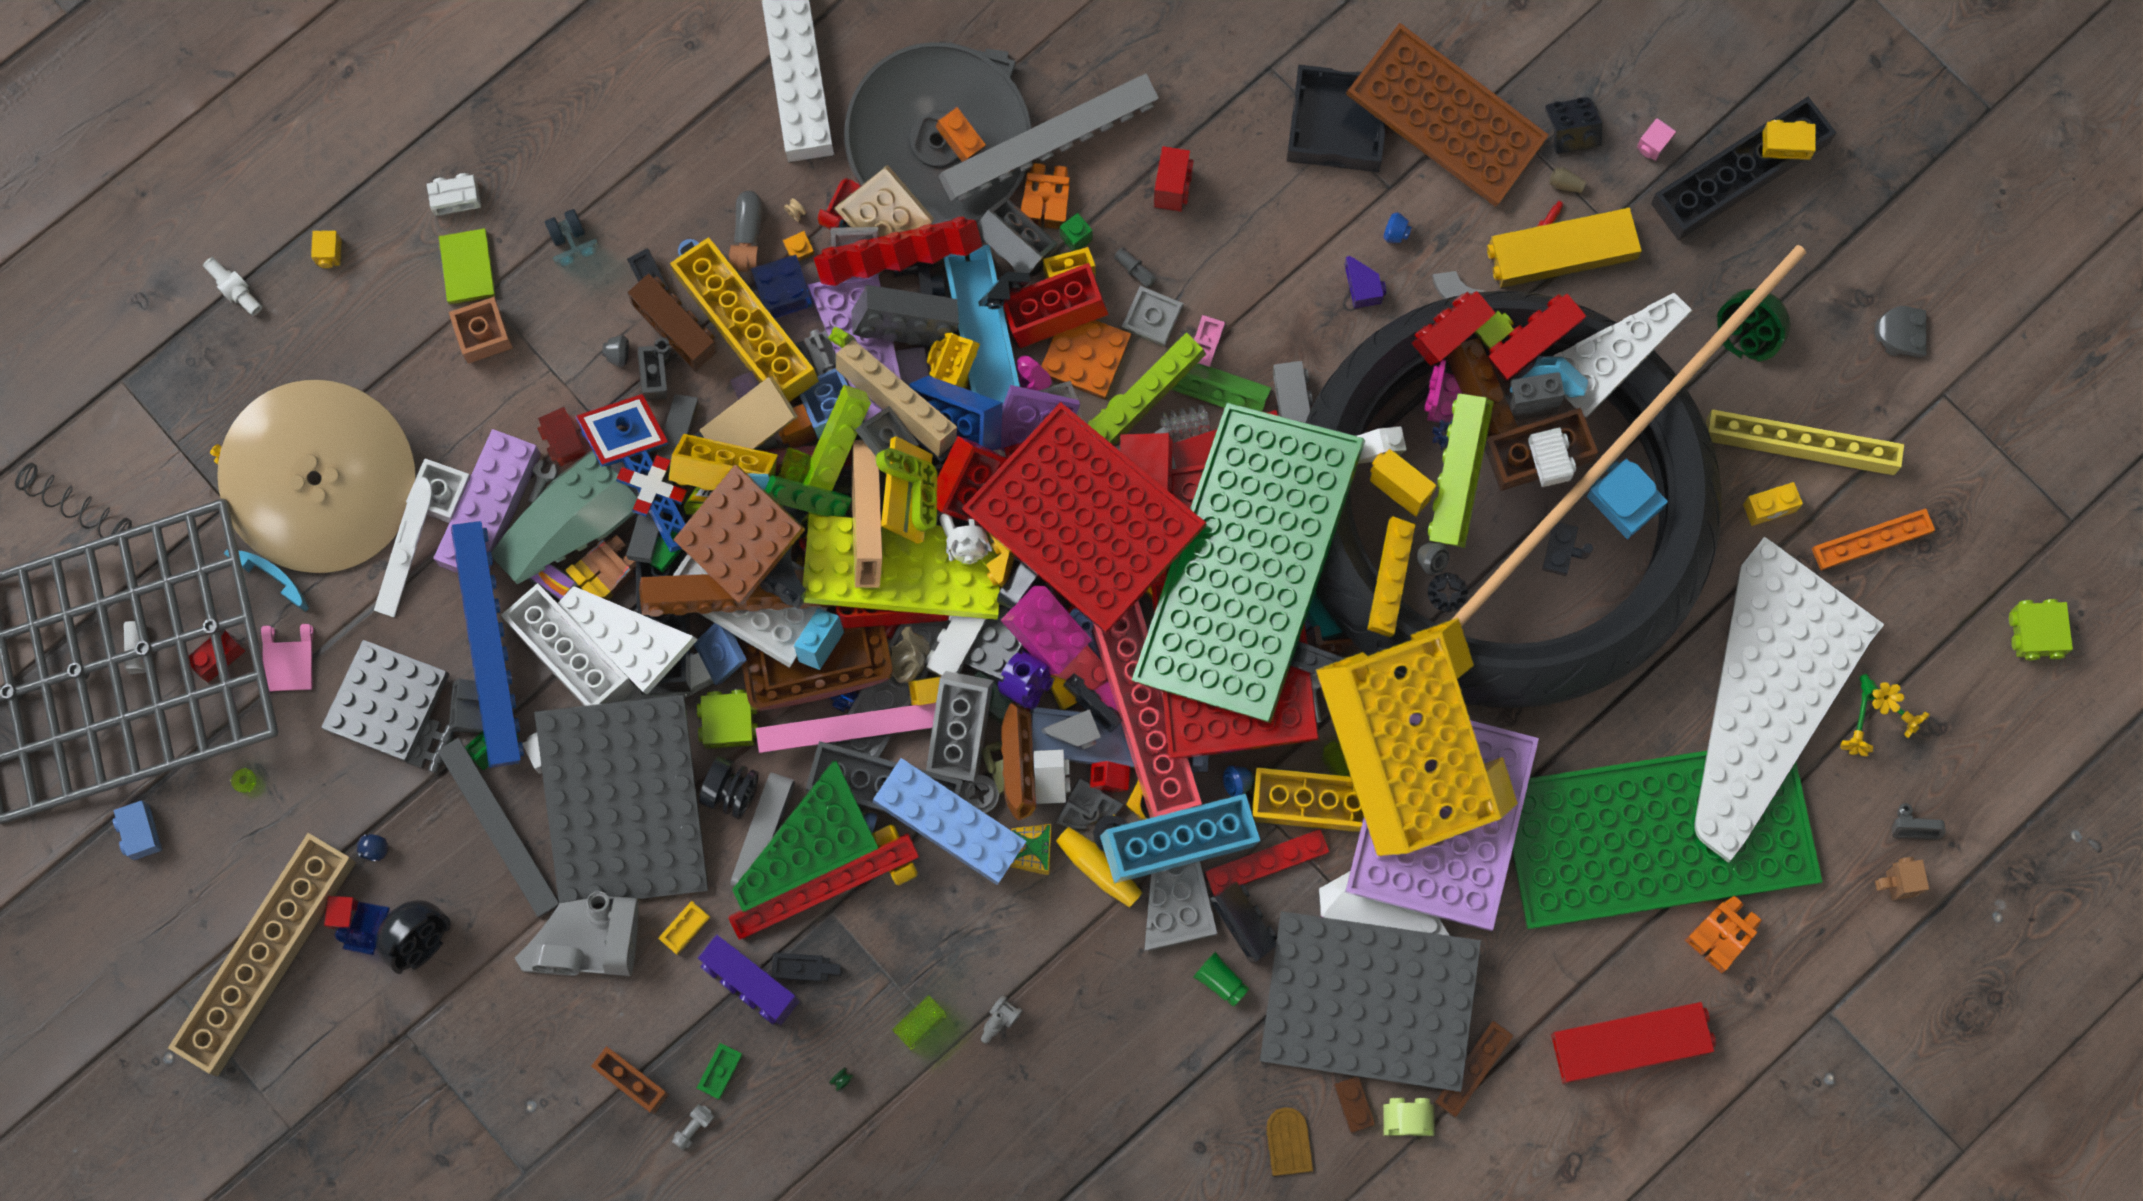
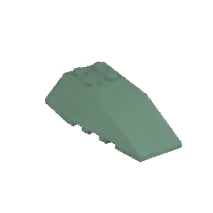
M589 451L556 477L525 510L491 552L492 558L516 584H519L545 570V566L551 562L556 561L558 563L566 559V554L576 549L580 551L588 547L587 543L596 538L599 541L608 536L635 514L632 512L637 497L627 485L616 481L618 474L610 466L601 467L594 452Z

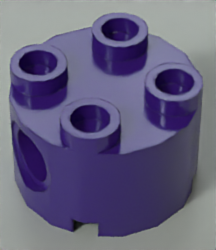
M1022 651V654L1016 653L1004 667L1001 675L1005 678L1003 682L999 681L998 691L1024 708L1028 707L1033 710L1037 707L1044 691H1048L1052 687L1054 678L1051 677L1049 673L1050 667L1028 652Z

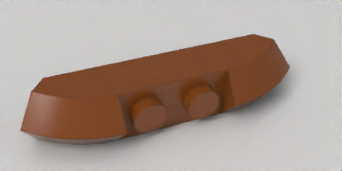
M1011 702L1004 716L1001 729V751L1004 766L1003 788L1009 810L1020 821L1031 816L1036 809L1031 714L1021 706Z

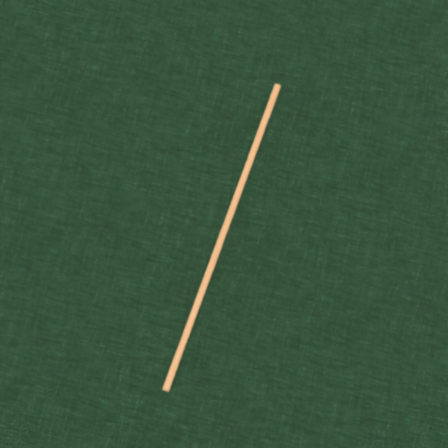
M1797 245L1451 620L1459 618L1461 627L1469 620L1806 254L1803 247Z

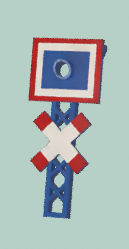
M643 394L577 415L576 419L582 429L581 433L588 440L601 467L623 461L626 468L621 467L616 481L638 490L639 496L632 512L647 517L648 512L650 513L670 553L682 549L676 542H673L670 535L672 531L679 533L686 525L674 502L681 505L687 490L663 482L671 460L656 455L654 462H652L648 455L649 452L668 445V441ZM623 425L627 427L628 430L622 432L617 427ZM639 454L642 458L641 464L630 460V457ZM655 496L663 498L661 503L654 500ZM664 512L672 515V521L669 522L661 519V513Z

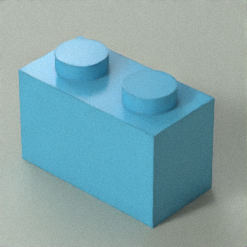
M820 608L816 610L794 644L799 662L819 670L821 669L844 633L838 615Z

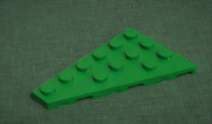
M837 760L829 765L732 888L743 912L879 848Z

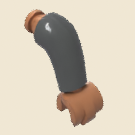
M750 190L743 191L736 199L734 243H739V245H731L729 263L734 269H738V272H748L749 269L755 268L757 265L758 246H751V244H757L762 219V202L759 195Z

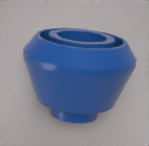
M1399 212L1392 213L1384 232V240L1387 243H1401L1403 239L1408 240L1412 229L1411 226H1408L1409 220Z
M1228 766L1223 773L1224 787L1232 797L1246 794L1251 790L1252 784H1254V776L1245 767Z

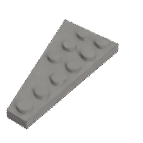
M1200 861L1151 874L1144 952L1217 935Z

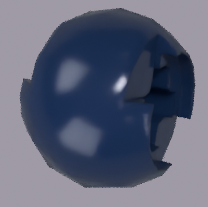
M374 834L361 836L357 843L359 857L371 861L384 859L388 853L386 838Z

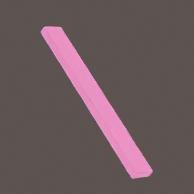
M936 703L756 728L759 753L818 745L819 741L834 743L930 729L933 727Z

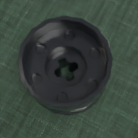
M719 756L713 762L705 778L699 803L716 810L724 802L723 813L729 815L732 812V817L739 820L754 799L759 772L752 769L748 773V768L742 766L734 774L735 762Z

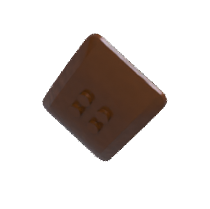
M836 608L827 610V612L836 615ZM874 609L866 610L869 613L876 612ZM843 611L842 613L845 615H849L852 612ZM885 627L843 628V635L820 670L799 662L797 657L789 668L738 637V644L747 659L742 664L750 707L759 711L798 705L842 695L887 681L893 674V666Z

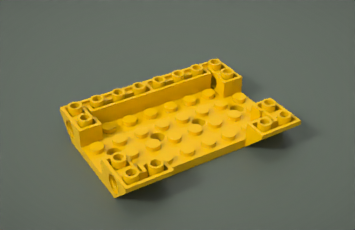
M1459 618L1412 634L1411 641L1370 656L1360 653L1316 669L1377 856L1407 854L1499 820L1518 804L1503 757L1483 763L1457 682L1461 675L1474 666ZM1398 666H1405L1407 669L1406 675L1400 679L1395 678V669ZM1413 713H1421L1422 719L1417 725H1411L1409 722L1410 716ZM1430 759L1436 760V768L1431 772L1425 771V763ZM1451 806V814L1446 818H1441L1439 815L1441 808Z

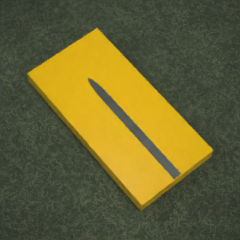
M897 436L890 439V448L932 463L931 453ZM904 462V468L909 473V466ZM887 474L881 527L919 544L924 542L925 531L917 530L912 522V482ZM922 491V497L927 502V495Z

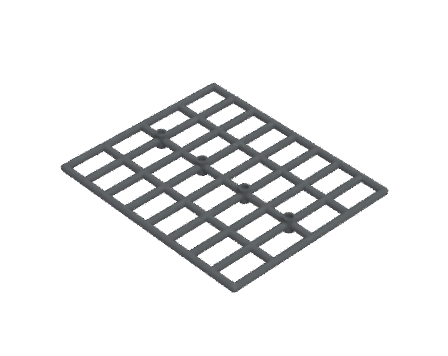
M219 499L0 571V581L18 575L27 617L26 623L4 630L0 612V664L5 684L0 689V702L8 699L17 744L16 748L0 752V763L19 757L29 804L28 806L5 813L0 791V824L265 741L278 735L279 732L226 499ZM219 510L229 557L205 564L195 517ZM186 521L196 568L171 575L162 528ZM152 532L162 579L138 586L128 539ZM118 543L128 590L104 597L95 550ZM85 554L94 601L71 608L61 561ZM52 565L61 611L37 619L28 572ZM232 566L242 614L217 621L207 574ZM198 577L207 620L203 623L202 627L184 632L174 585ZM164 588L174 636L150 643L140 596ZM130 599L139 642L135 645L134 649L116 654L106 607ZM97 610L106 658L82 665L73 617ZM63 621L72 663L68 666L67 670L49 676L39 628ZM244 623L255 671L230 679L221 636L224 634L225 629ZM30 632L39 679L15 687L6 639ZM210 634L220 682L196 690L186 642ZM176 645L186 693L162 701L153 658L156 656L157 651ZM142 656L152 704L128 712L118 664ZM109 667L118 715L94 722L86 679L91 672ZM75 678L85 726L61 733L51 685ZM257 681L267 729L243 737L233 688ZM41 689L51 736L27 744L18 701L22 699L23 694ZM223 692L233 740L209 748L198 699ZM189 703L199 751L174 759L164 710ZM155 714L165 762L140 770L130 721ZM121 725L130 773L106 780L97 732ZM87 735L96 784L72 791L63 743ZM53 746L62 795L38 802L29 753Z

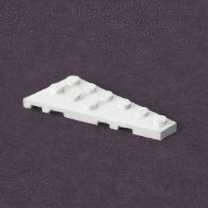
M1672 293L1634 315H1630L1622 321L1580 341L1569 349L1554 355L1553 357H1564L1588 380V387L1584 396L1568 397L1565 395L1564 397L1576 409L1581 408L1583 415L1587 418L1693 310L1675 293Z
M574 586L557 603L639 689L647 695L697 641L691 635Z

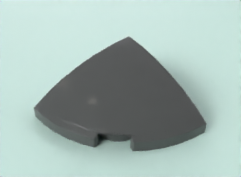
M1079 777L1056 823L1073 829H1086L1087 825L1097 823L1106 816L1115 815L1123 803L1103 790L1090 788V782Z

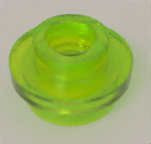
M247 768L239 769L232 775L231 785L236 791L247 793L255 787L256 776ZM246 776L247 781L244 784H240V778Z

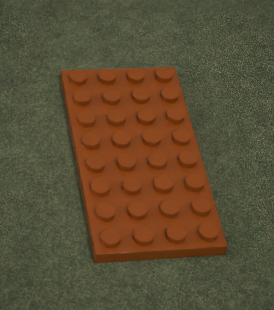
M1400 22L1346 92L1347 96L1495 207L1500 203L1549 136V134Z

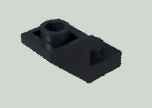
M1006 272L979 300V306H985L991 310L1002 308L1010 300V292H1019L1030 282L1029 273Z

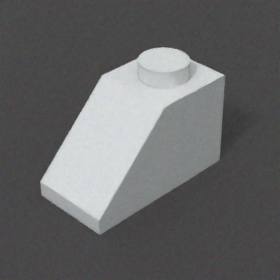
M1401 427L1381 428L1358 435V437L1365 439L1358 463L1373 462L1380 452L1385 454L1389 448L1399 456L1406 451Z

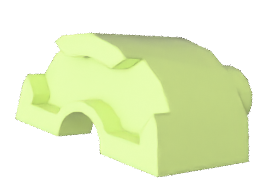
M1390 1098V1104L1383 1105L1385 1136H1435L1434 1105L1430 1104V1099L1417 1098L1415 1103H1405L1404 1098Z

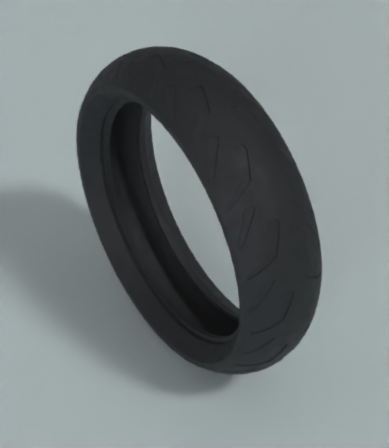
M1519 291L1478 292L1495 313L1499 311L1501 315L1506 313L1514 323L1511 326L1513 329L1519 325L1523 328L1529 324L1528 318L1539 309L1542 312L1547 310L1548 302L1554 298L1552 296ZM1459 296L1435 301L1414 309L1377 330L1363 341L1328 379L1305 423L1354 436L1364 434L1373 418L1391 398L1418 378L1432 372L1434 366L1439 367L1440 362L1430 365L1414 347L1412 342L1417 339L1414 334L1425 325H1433L1435 323L1433 318L1441 311L1446 310L1448 307L1452 309L1454 306L1451 303ZM1577 304L1586 315L1585 319L1540 356L1553 357L1559 352L1569 349L1580 341L1617 322L1603 314ZM1473 333L1465 341L1473 340L1478 337L1475 335V333ZM1507 336L1504 340H1502V343H1506L1509 340V337ZM1482 343L1488 357L1490 355L1489 350ZM1653 350L1606 399L1631 425L1677 375L1659 354ZM1443 358L1442 360H1446L1445 366H1448L1449 363L1447 358ZM1685 385L1638 435L1650 461L1657 490L1668 501L1659 512L1655 547L1650 563L1639 585L1619 606L1597 622L1559 638L1541 642L1514 644L1495 643L1465 636L1474 666L1457 679L1464 703L1495 708H1520L1555 704L1582 697L1604 688L1639 667L1671 638L1686 619L1699 598L1710 573L1720 535L1722 506L1719 466L1714 445L1707 425ZM1349 489L1315 591L1339 628L1367 656L1411 641L1412 634L1434 627L1437 624L1420 615L1401 600L1393 636L1387 637L1367 630L1378 572L1366 554L1358 535ZM1398 666L1394 671V675L1398 678H1403L1407 672L1406 667Z

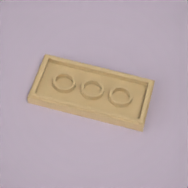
M772 376L765 379L702 427L700 432L706 439L756 449L798 416Z

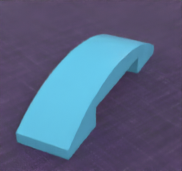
M226 550L224 554L229 557V552ZM239 551L241 565L244 570L250 572L254 566H257L285 586L281 594L303 611L306 612L308 610L307 602L301 591L278 567L260 556Z

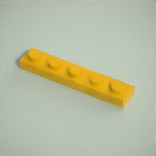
M1391 517L1388 521L1367 629L1387 637H1391L1395 633L1415 524L1396 517Z

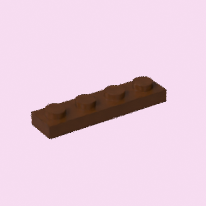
M1492 1021L1465 1059L1461 1092L1444 1089L1434 1103L1456 1118L1514 1035Z

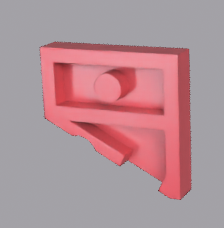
M1088 645L1060 674H1051L1053 677L1067 680L1075 673L1084 679V685L1089 690H1095L1108 681L1102 661Z

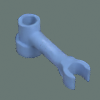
M1075 608L1071 611L1070 615L1092 639L1088 646L1101 659L1092 633L1093 622Z

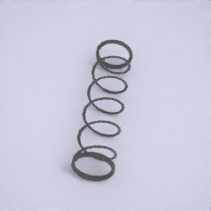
M28 463L20 470L15 480L17 490H24L28 496L32 497L42 493V501L45 506L54 507L61 504V512L65 518L79 515L80 524L84 529H90L98 525L100 538L103 537L100 533V525L110 512V507L103 511L98 523L91 527H86L82 524L81 516L82 512L90 504L91 496L86 498L80 512L73 516H67L63 512V502L73 490L72 485L66 489L59 503L48 505L44 500V493L52 484L55 478L54 474L47 479L43 490L33 495L29 494L26 489L37 476V465ZM34 466L33 474L26 483L27 476ZM28 469L24 478V486L19 488L20 479ZM129 518L120 520L114 527L111 535L121 532L127 524V529L132 528V520Z

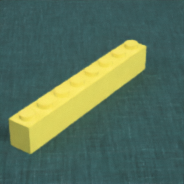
M1713 409L1706 418V425L1713 443L1895 475L1902 465L1904 444Z

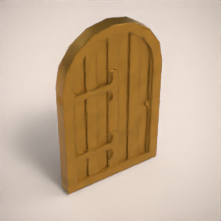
M1283 1107L1277 1109L1270 1115L1267 1121L1266 1132L1272 1176L1312 1172L1308 1127L1305 1118L1299 1111L1293 1108Z

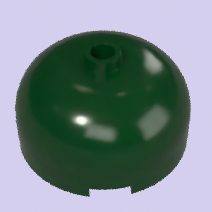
M1756 289L1739 291L1723 304L1716 316L1718 330ZM1769 293L1731 334L1739 335L1744 328L1747 329L1748 332L1740 341V346L1744 351L1733 346L1730 338L1722 345L1740 359H1742L1743 354L1749 359L1757 360V362L1770 359L1781 349L1789 336L1791 323L1787 308L1778 297ZM1766 341L1764 347L1758 350V348L1763 344V342Z

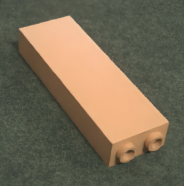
M854 440L851 479L855 588H880L882 543L879 468L876 464V456L863 440Z

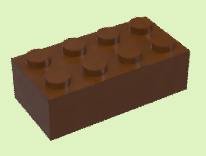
M648 273L627 292L630 304L662 338L669 341V345L696 372L716 354V343L713 340L715 337L706 327L702 329L697 322L699 320L690 310L684 311L679 298L673 293L669 295L664 289L666 287L665 284L657 276L653 278Z
M1581 408L1487 437L1485 451L1500 491L1539 479L1528 442L1531 434L1560 428L1561 433L1567 435L1569 442L1568 456L1569 458L1573 457L1576 467L1595 460L1598 451Z

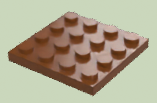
M734 465L673 540L739 604H744L803 533L805 528L740 466Z

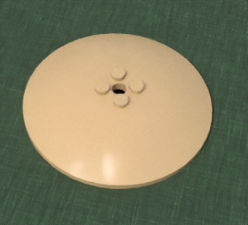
M303 380L288 383L274 388L255 399L239 414L231 425L223 442L218 461L220 498L227 500L232 524L239 536L254 551L275 564L288 569L310 573H328L351 568L365 562L385 548L399 531L407 505L406 500L416 480L414 457L409 441L394 416L380 402L367 393L343 383L327 380ZM311 471L320 473L322 479L318 485H313L308 481V474Z

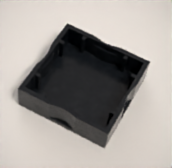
M1298 64L1286 162L1371 172L1380 171L1385 123L1346 95V92L1362 73L1361 71L1343 72L1332 68Z

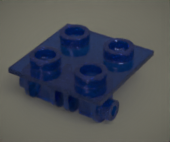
M359 902L350 929L340 927L335 931L337 941L344 943L342 949L374 955L377 931L382 921L388 915L390 907Z

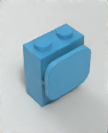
M1626 458L1622 463L1616 461L1607 470L1609 474L1603 479L1599 477L1590 487L1587 498L1628 540L1657 515L1668 501L1658 492L1655 483L1637 464L1630 462Z

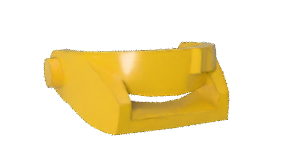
M1138 780L1126 806L1138 819L1145 820L1147 818L1141 809L1143 793Z

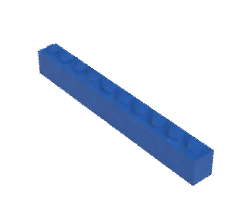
M481 521L454 524L451 526L452 541L489 768L519 764L520 757L524 756L522 742H517L516 733L520 732L518 718L513 717L512 709L516 708L514 694L509 693L508 685L512 684L510 670L505 668L504 661L508 660L507 647L501 644L500 637H504L503 623H498L497 613H500L499 599H494L493 589H497L495 575H490L489 566L493 565L491 551H486L485 542H489L487 527L482 528Z

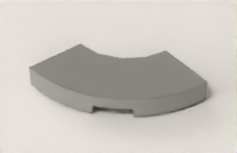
M1456 271L1433 274L1432 276L1435 288L1442 299L1460 296L1467 291L1469 293L1475 291L1484 292V290H1476L1466 286L1459 279Z

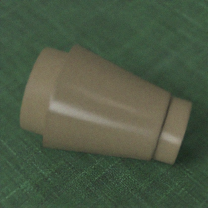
M1562 166L1561 168H1554L1549 184L1554 189L1581 194L1586 180Z

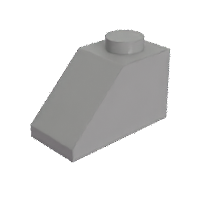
M1090 710L1041 729L1042 733L1073 747L1081 746L1082 749L1095 745V739L1101 737Z

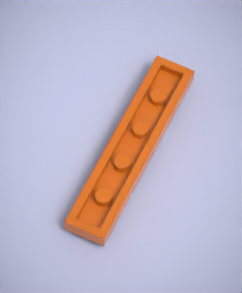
M1925 508L1816 545L1812 548L1820 571L1931 534L1935 531V528Z

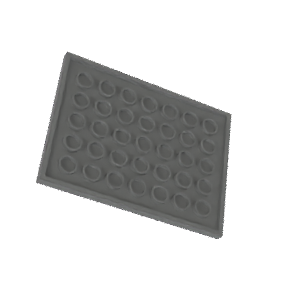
M679 694L535 711L559 903L587 899L591 893L596 891L604 892L608 897L617 896L638 899L708 891L685 695Z
M1281 911L1260 1061L1461 1092L1481 940Z

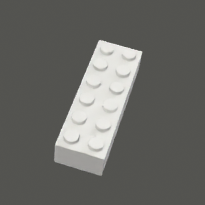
M538 583L501 614L508 626L583 705L623 701L636 689L629 678Z

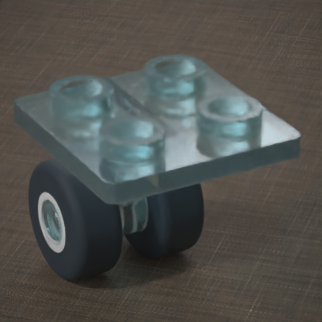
M575 209L566 211L564 213L566 220L557 223L555 217L545 220V225L554 245L564 244L566 242L564 236L566 235L572 248L552 257L556 265L561 264L562 267L575 262L574 257L581 254L585 258L596 253L595 248L599 247L596 239L576 247L570 233H573L574 237L578 238L583 236L585 231Z

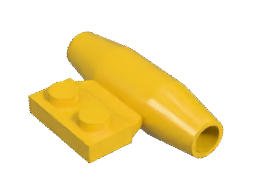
M1068 827L1056 840L1073 864L1113 898L1130 908L1142 895L1143 892L1132 879L1114 884L1105 852L1100 851L1098 846L1085 836Z

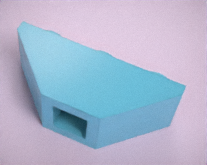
M1538 356L1514 377V379L1559 372L1564 393L1568 397L1584 396L1588 387V380L1564 357Z

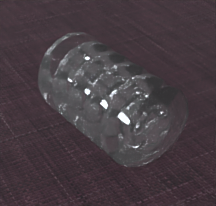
M1199 405L1197 413L1193 407H1189L1188 414L1182 408L1179 411V416H1177L1174 410H1171L1169 418L1165 412H1161L1160 428L1165 427L1173 441L1175 433H1178L1180 439H1183L1184 432L1186 431L1190 438L1193 437L1194 430H1197L1199 435L1203 433V428H1206L1207 432L1211 431L1208 413L1203 405Z

